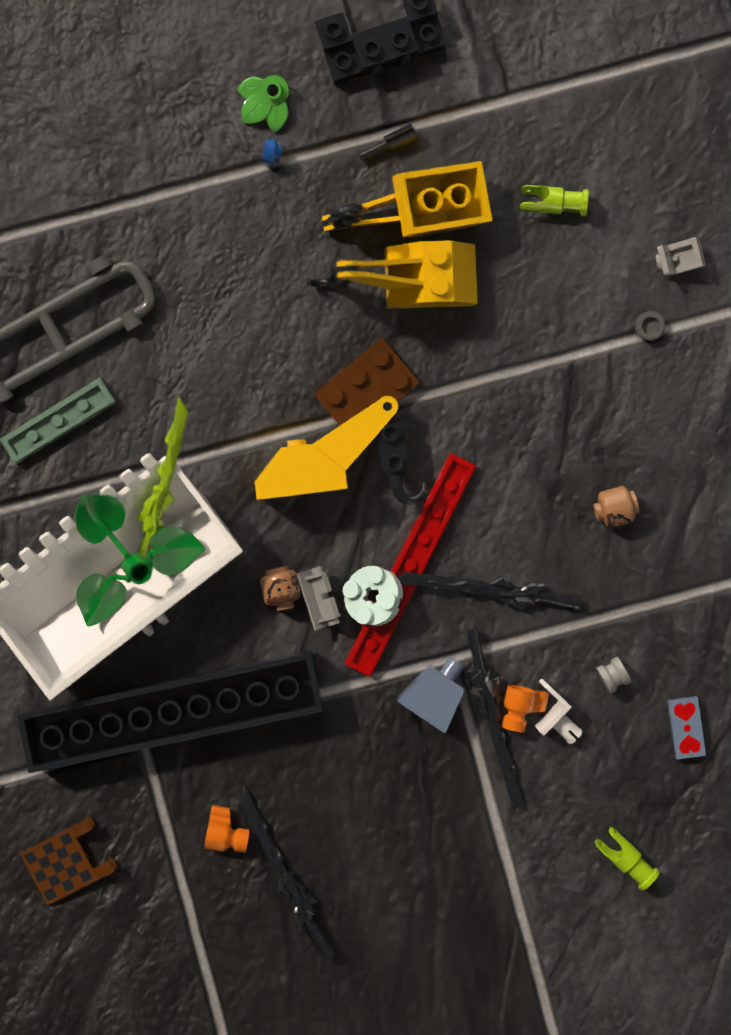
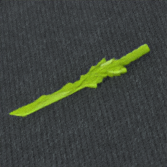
M180 397L177 400L174 422L165 438V442L168 444L166 458L157 471L161 476L159 484L153 486V494L144 502V508L137 517V521L142 522L140 531L144 532V537L137 553L142 555L145 560L147 552L151 551L150 539L152 535L165 527L162 513L169 509L170 503L175 501L169 489L188 411Z

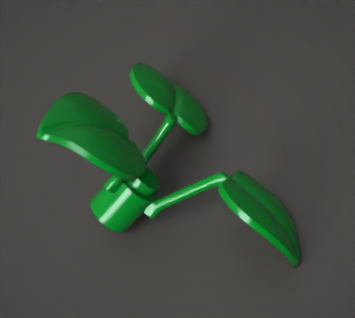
M86 494L83 496L75 511V524L79 534L83 539L92 544L102 542L108 535L125 557L122 562V570L126 574H111L108 579L102 574H93L80 583L76 592V600L85 624L88 627L94 626L110 617L120 608L126 597V587L118 580H123L127 583L132 582L137 585L145 584L152 576V566L163 575L179 573L205 551L203 545L190 532L179 527L168 526L159 529L152 535L150 544L153 550L147 552L146 560L138 553L129 554L113 534L114 531L122 527L125 521V509L121 502L115 497L105 494Z

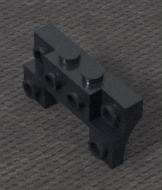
M401 0L406 17L354 34H350L343 12L316 20L315 26L333 84L336 85L369 74V77L378 76L386 72L388 67L397 65L398 68L405 67L414 63L415 58L446 49L447 43L438 19V11L434 0Z

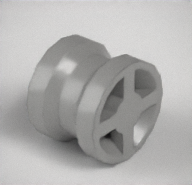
M618 657L613 658L607 666L600 665L596 668L610 694L615 692L618 686L622 684L628 685L632 682Z

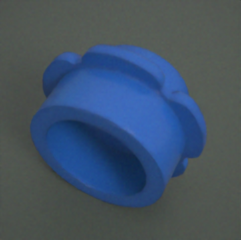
M275 138V141L265 140L261 162L270 164V167L273 166V162L279 163L283 145L277 144V138Z

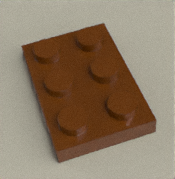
M381 337L316 391L314 396L340 426L384 396H391L398 402L420 382Z

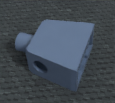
M449 657L441 670L429 664L398 696L397 702L445 733L465 691V688L455 681L464 666Z

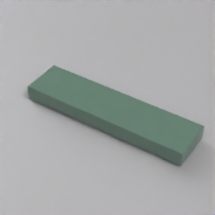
M99 377L5 435L0 441L14 464L17 465L117 402L103 379Z

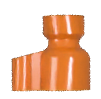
M508 685L504 700V706L508 710V714L503 718L502 727L515 732H525L527 724L525 715L532 712H545L549 693L517 685Z
M212 805L204 849L224 852L231 847L236 852L246 853L250 830L244 828L233 830L230 822V808Z

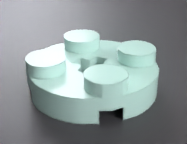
M378 566L363 567L356 571L343 586L345 606L351 617L360 624L384 625L390 622L399 611L400 599L403 598L402 585L397 576L389 570ZM371 589L373 591L378 590L379 592L376 596L377 602L375 603L368 600Z

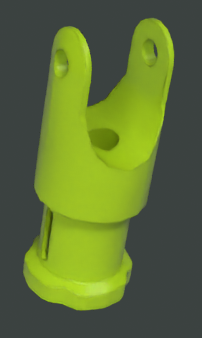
M535 185L521 187L523 194L536 195L544 199L537 203H521L520 209L523 211L561 214L562 211L577 212L581 216H586L589 196L587 189H583L582 192L564 191L562 187Z
M610 827V835L620 844L622 850H612L600 839L595 840L597 848L623 873L627 872L639 884L638 888L641 891L647 889L659 876L660 871L657 868L653 869L641 858L642 854L615 828Z

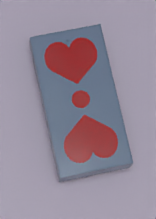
M691 696L667 700L675 759L706 756L698 697Z

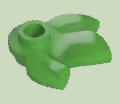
M270 75L265 79L258 77L245 79L237 89L246 98L241 109L243 123L253 124L265 119L273 132H277L283 127L289 115V109L286 104L289 96L287 81L279 75ZM273 84L278 87V94L276 96H272L269 92V88Z

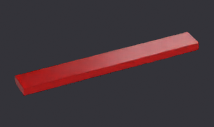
M452 453L449 454L391 569V572L397 577L405 572L423 574L476 465ZM401 584L403 598L400 599L397 615L390 622L380 626L363 625L344 663L345 665L369 677L372 676L417 585Z

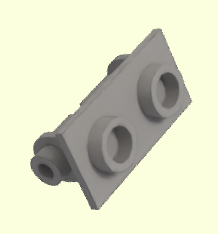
M323 566L297 574L314 631L340 623L339 617L341 616L335 598H329L328 592L332 591L327 576L328 572L324 571Z

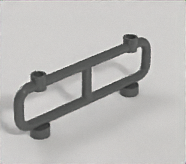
M108 254L103 255L87 265L93 277L0 328L1 342L40 321L57 351L7 380L0 382V404L14 397L13 389L125 327L127 332H130L143 324L140 318L152 310L156 298L154 288L144 270L136 263L130 261H122L113 265ZM123 273L131 274L143 292V302L139 306L124 312L114 320L67 345L50 314Z

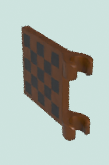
M87 817L20 853L47 906L98 879L110 875L117 869V864L113 858L94 867L78 838L95 827L92 817Z

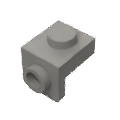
M699 237L657 247L659 253L656 255L657 266L661 272L663 271L665 276H674L706 266Z

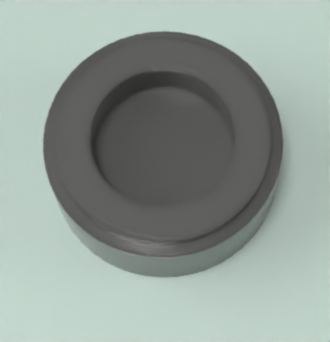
M647 311L636 319L634 328L640 339L651 342L663 335L666 324L664 318L659 313Z

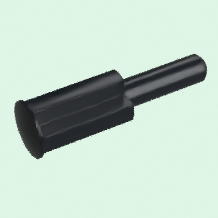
M410 123L383 136V142L360 152L359 156L364 161L387 149L392 152L418 140L417 132Z

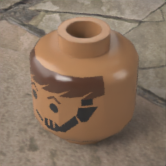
M624 486L601 491L598 494V503L593 504L597 521L603 520L608 528L632 523L635 520V514L639 513V506L634 491H629Z
M288 566L265 571L266 575L260 580L265 604L268 606L276 605L277 611L293 608V601L300 599L302 595L297 573L294 570H289Z

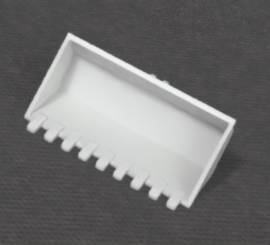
M146 454L140 460L147 469L144 473L137 477L130 469H127L120 475L122 481L127 485L118 493L110 485H106L100 490V494L110 495L118 499L125 509L124 524L120 529L114 531L113 534L129 554L139 552L138 549L144 537V532L140 531L142 522H138L137 517L144 508V502L153 494V486L159 484L161 476L157 471L163 461H165L166 456L157 461L151 454ZM177 463L169 489L175 501L170 503L169 509L162 513L164 526L179 527L190 532L200 541L205 551L179 573L163 575L152 566V576L145 584L137 585L132 582L127 583L126 581L118 580L126 587L125 600L120 608L104 621L91 627L85 624L77 604L76 592L80 583L90 575L102 574L107 579L111 574L126 575L122 570V562L125 557L108 535L98 544L89 543L79 534L75 521L70 516H66L59 522L62 529L66 532L64 535L56 539L50 532H45L39 537L40 542L45 547L42 552L37 555L27 547L19 553L20 558L25 563L20 569L16 570L9 563H5L0 567V574L5 578L0 583V635L49 700L62 692L140 630L149 637L154 634L153 627L150 624L153 620L156 619L163 625L168 623V618L164 614L166 610L243 552V549L239 546V543L213 507L187 478Z

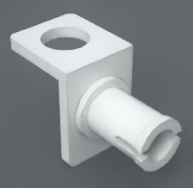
M541 679L539 682L559 701L538 721L535 727L542 735H545L551 728H554L567 743L572 744L576 739L569 733V730L579 738L582 734V729L577 727L565 715L571 706L550 685Z

